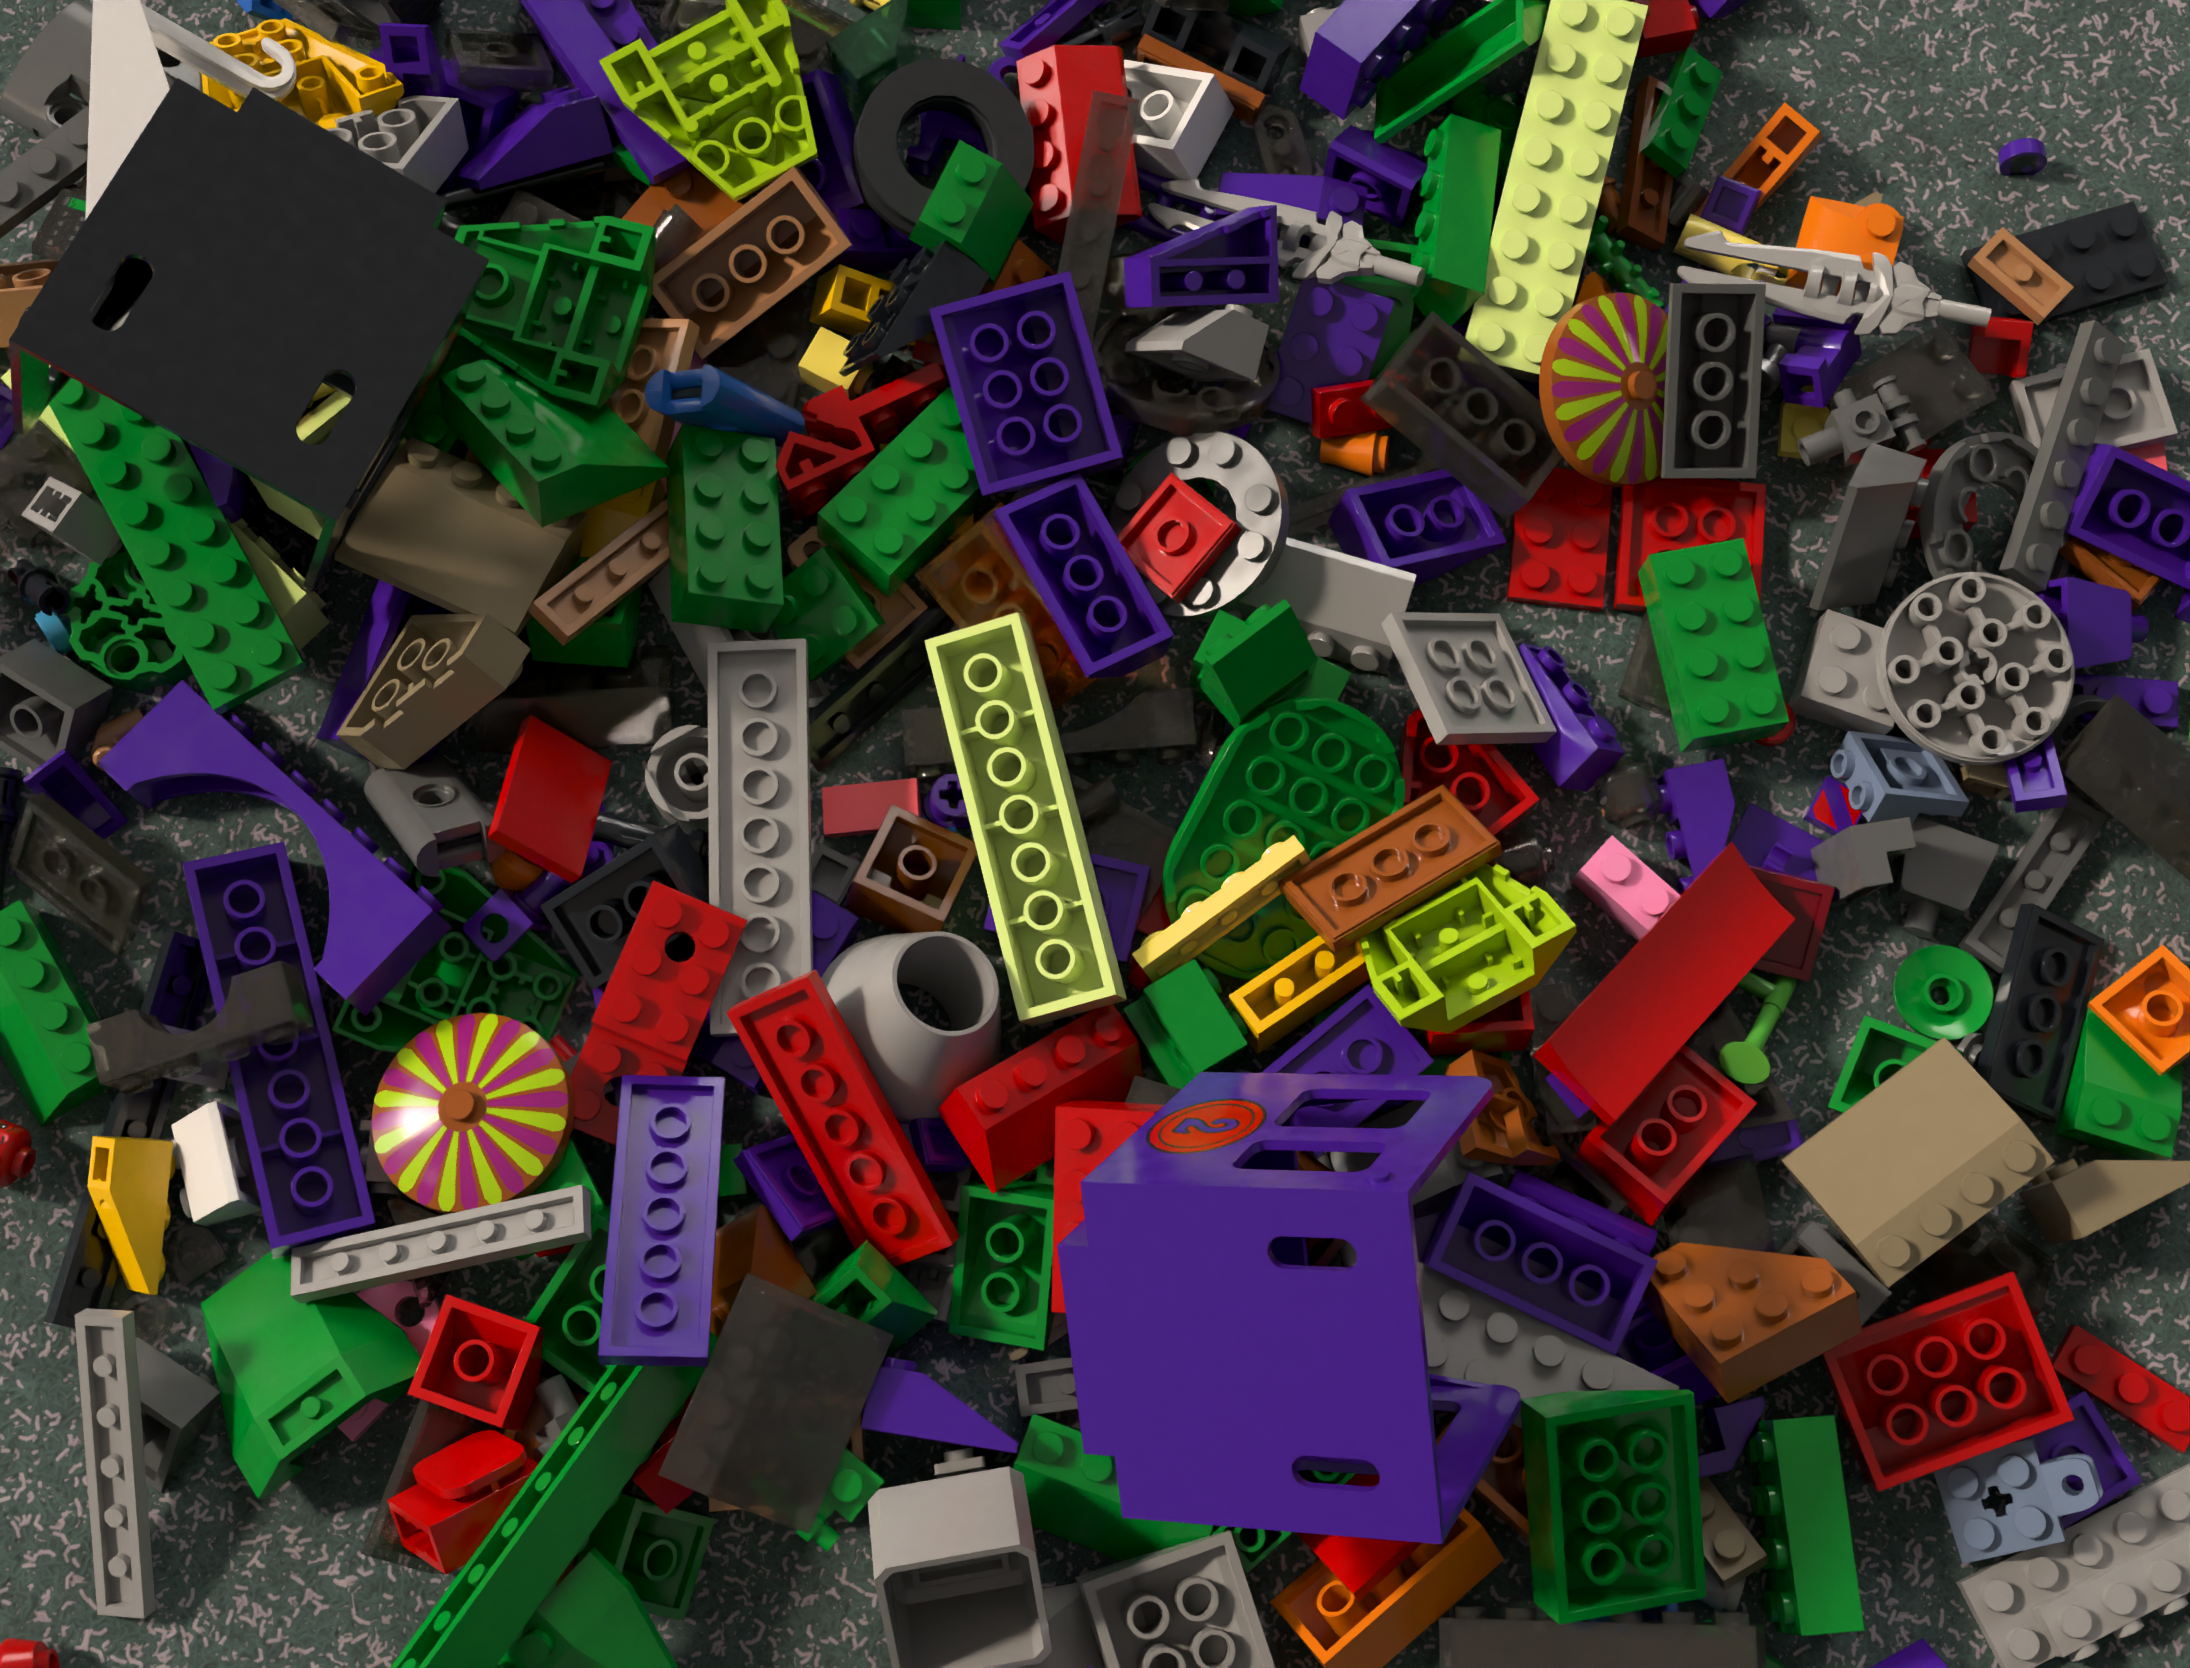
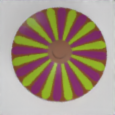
M1609 293L1589 298L1578 303L1565 313L1548 338L1542 355L1539 375L1541 409L1548 432L1558 451L1583 476L1600 484L1610 486H1624L1650 481L1660 476L1662 469L1668 314L1650 300L1631 293Z
M474 1013L455 1016L438 1022L419 1033L399 1051L388 1066L378 1086L372 1110V1137L379 1162L387 1176L400 1191L423 1206L444 1214L527 1197L549 1177L560 1161L569 1142L575 1106L571 1079L566 1066L555 1049L542 1036L517 1020L496 1014Z

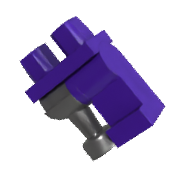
M1777 307L1772 314L1775 323H1771L1765 328L1768 349L1762 358L1760 398L1771 396L1781 382L1785 403L1824 408L1850 370L1853 362H1857L1862 355L1860 335L1854 334L1862 316L1852 315L1841 325ZM1813 383L1814 385V392H1805L1801 390L1804 386Z

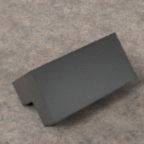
M1910 817L1849 826L1810 849L1817 880L1835 887L1830 907L1854 903L1893 883L1889 862L1916 848Z

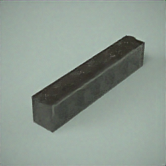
M1455 1606V1615L1439 1618L1440 1668H1766L1764 1623H1749V1613L1716 1612V1622L1695 1621L1694 1611H1662L1663 1621L1642 1620V1610L1610 1615V1619H1588L1559 1625L1552 1618L1538 1617L1536 1607H1506V1616H1487L1486 1606Z

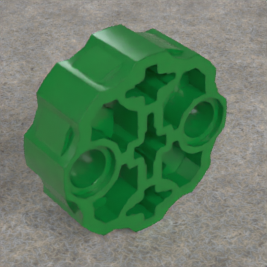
M116 553L111 558H105L101 565L94 561L91 562L87 575L81 583L70 589V604L65 611L70 619L71 626L69 642L79 658L95 672L103 674L120 688L130 691L145 692L151 687L165 684L175 686L181 680L184 681L190 677L193 672L129 553ZM116 589L120 598H115L110 591ZM147 612L152 616L148 617V619L145 618L147 616ZM138 618L137 625L131 619L137 620ZM115 630L125 631V634H123V633H117V632H114V631H115ZM157 637L170 639V641L176 646L174 653L171 650L169 643L167 641L157 639ZM140 656L137 667L130 672L123 673L125 663L133 657Z

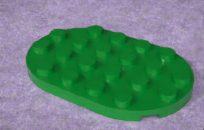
M1300 696L1280 700L1261 708L1243 721L1231 733L1220 749L1168 850L1162 875V892L1166 913L1171 925L1181 918L1182 913L1187 907L1195 902L1206 900L1221 889L1223 882L1232 874L1240 871L1244 872L1258 862L1263 853L1273 844L1285 842L1294 835L1306 850L1310 860L1313 861L1403 808L1405 798L1404 779L1401 777L1399 763L1395 754L1396 750L1384 731L1369 717L1352 706L1334 699L1318 696ZM1281 893L1198 954L1196 958L1212 969L1228 976L1252 980L1308 943L1318 934Z

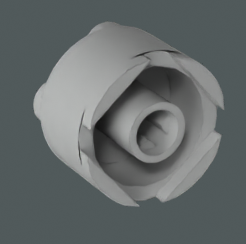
M685 725L667 732L655 743L650 752L651 755L645 770V783L659 812L670 824L678 822L682 830L687 833H691L692 830L697 831V828L708 833V728L700 727V725ZM699 773L704 778V782L696 786L690 777Z

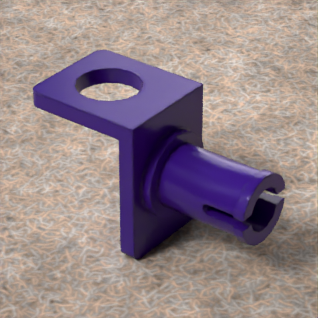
M545 869L523 892L500 888L463 925V931L489 960L497 962L530 929L549 932L553 928L540 905L574 885V883H570ZM494 914L502 915L508 922L506 937L497 943L488 941L483 934L485 920Z

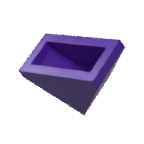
M65 749L61 750L23 779L24 783L88 851L128 822V819L86 765Z

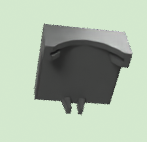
M1815 1221L1797 1224L1785 1237L1784 1244L1776 1252L1788 1255L1794 1252L1797 1256L1826 1259L1856 1291L1861 1326L1892 1294Z

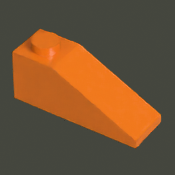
M1784 102L1722 176L1763 192L1755 209L1756 211L1798 168L1824 136L1816 127ZM1708 197L1694 215L1701 216Z

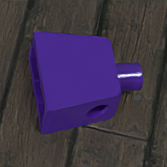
M2065 577L2049 580L2045 591L2036 592V595L2053 611L2064 628L2072 649L2075 669L2127 660L2132 655V643H2141L2147 637L2149 630L2148 621L2143 615L2131 614V596L2125 590L2074 577Z

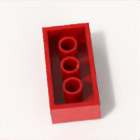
M1073 1100L1056 1106L1052 1312L1066 1313L1057 1245L1085 1219L1080 1182L1164 1105Z

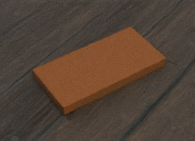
M1442 784L1278 881L1283 896L1336 954L1502 854L1501 843Z

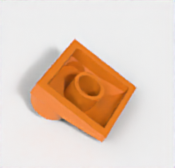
M1811 196L1795 248L1859 255L1863 268L1873 271L1872 254L1877 252L1888 257L1893 267L1903 231L1904 217L1900 216L1896 209L1883 203H1875L1864 207ZM1789 269L1785 285L1803 290L1808 273ZM1823 276L1822 281H1821V287H1820V292H1819V293H1821L1824 276ZM1841 279L1837 285L1835 296H1837L1840 291L1842 283ZM1857 284L1855 287L1854 298L1856 294Z
M2161 945L2088 1003V1007L2160 1076L2190 1056V969L2164 945Z

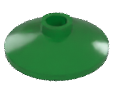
M1932 945L1921 948L1909 955L1896 972L1893 982V998L1896 1008L1907 1025L1927 1038L1938 1041L1942 1037H1945L1948 1041L1963 1039L1969 1033L1976 1032L1985 1023L1992 1010L1994 995L1988 973L1977 959L1959 948L1947 945ZM1934 989L1942 990L1947 996L1946 1004H1936L1931 999V991Z

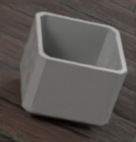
M1008 1466L878 1489L868 1501L874 1582L892 1668H1017L1042 1663L1052 1652L1024 1474Z

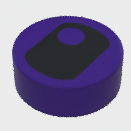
M2021 138L2007 143L1998 152L2001 174L2034 175L2040 172L2047 164L2044 143L2033 138Z

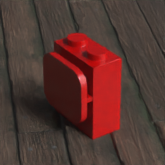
M494 1430L471 1434L424 1458L413 1468L418 1484L387 1499L403 1547L445 1575L465 1565L539 1463L527 1457L523 1445Z

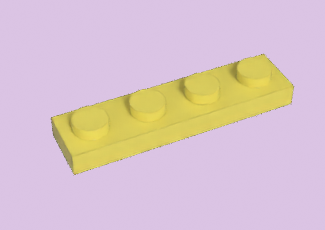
M1294 835L1285 842L1273 844L1263 853L1258 862L1244 872L1240 871L1232 874L1223 882L1221 889L1204 901L1195 902L1187 907L1182 913L1181 918L1164 931H1156L1149 935L1142 942L1141 947L1132 955L1153 983L1183 966L1279 896L1281 892L1278 881L1311 862L1306 850Z

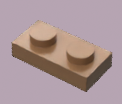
M2003 227L1980 249L1967 265L2037 325L2074 288Z

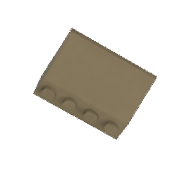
M411 437L387 463L336 550L334 560L456 614L488 613L517 637L533 617L528 612L532 602L561 581L579 558L587 514L579 512L542 528L490 471Z
M1942 1037L1781 1159L1786 1168L1864 1267L1886 1287H1890L2055 1162L2022 1119L1945 1037Z

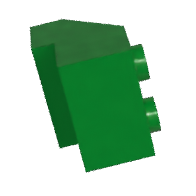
M1195 959L1144 988L1140 999L1123 1008L1121 1012V1017L1138 1040L1139 1050L1170 1100L1200 1072H1217L1242 1054L1248 1045L1244 1038L1248 1035V1030L1243 1020L1234 1009L1229 1012L1226 1010L1218 997L1222 993V989L1215 975L1208 967L1201 970Z

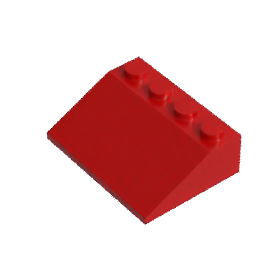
M2012 1271L1861 1327L1862 1333L1821 1354L1846 1434L1866 1484L1878 1492L2075 1420L2015 1273Z

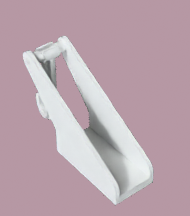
M93 0L85 220L170 89L156 47L245 99L254 87L276 101L284 99L293 90L297 80L296 63L291 53L271 38L266 37L262 39V50L276 60L283 68L277 76L268 77L143 5L140 0ZM132 307V308L128 311V313L122 318V320L116 325L117 327H121V326H122V324L124 323V321H125L126 318L128 317V315H129V313L131 312V310L133 309V307Z

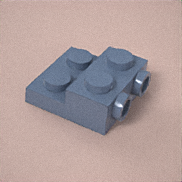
M1848 731L1831 759L1832 775L1835 778L1844 780L1845 785L1849 789L1850 806L1855 810H1861L1868 823L1910 817L1912 826L1919 813L1930 816L1947 815L1961 817L1970 803L1943 759L1921 748L1908 737Z

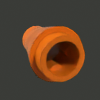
M1376 430L1322 439L1320 463L1332 464L1370 477H1374L1375 473L1385 474L1389 459L1390 437L1379 435V431Z

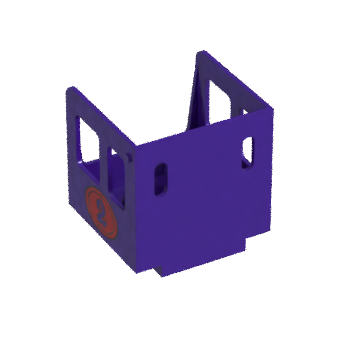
M1200 1072L1080 1182L1085 1219L1057 1247L1084 1454L1115 1456L1122 1518L1443 1544L1521 1410V1396L1516 1389L1508 1386L1484 1384L1429 1373L1412 1198L1492 1098L1493 1087L1490 1080L1477 1076ZM1361 1100L1425 1101L1407 1124L1397 1128L1294 1127L1293 1123L1295 1112L1303 1107ZM1297 1151L1381 1153L1369 1168L1362 1171L1298 1170ZM1306 1237L1336 1238L1348 1241L1356 1251V1264L1351 1267L1309 1266ZM1433 1410L1457 1412L1456 1417L1436 1446ZM1314 1470L1379 1475L1380 1481L1379 1484L1371 1487L1314 1483L1303 1479L1297 1471Z

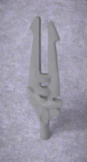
M1199 179L1175 180L1161 184L1164 192L1233 213L1249 207L1277 205V227L1281 228L1278 240V267L1285 269L1295 263H1300L1292 274L1293 279L1308 280L1317 276L1319 283L1333 284L1344 277L1374 276L1377 274L1416 287H1420L1424 281V268L1382 256L1380 251L1373 248L1364 238V231L1361 225L1352 220L1343 224L1342 216L1333 211L1329 212L1326 224L1322 225L1317 222V212L1266 200L1204 190L1200 186ZM1156 203L1148 205L1151 215L1168 231L1177 226L1196 230L1215 222ZM1303 234L1310 237L1308 249L1299 247L1300 238Z
M1715 231L1687 238L1684 240V247L1807 272L1808 277L1804 289L1687 266H1680L1677 270L1678 275L1687 283L1766 284L1765 303L1841 325L1852 315L1863 316L1854 331L1855 335H1869L1877 327L1882 336L1897 335L1907 325L1920 323L1922 320H1935L1936 318L1987 327L1991 315V308L1942 299L1941 295L1932 292L1929 287L1918 280L1912 266L1899 262L1892 267L1888 257L1877 252L1872 254L1873 271L1863 268L1859 255L1817 249L1731 243L1726 240L1722 231ZM1823 276H1824L1821 293H1819V292H1820V287H1821V281H1822V278H1823ZM1841 279L1842 283L1838 295L1835 296L1837 285ZM1857 284L1856 294L1854 298L1855 287Z

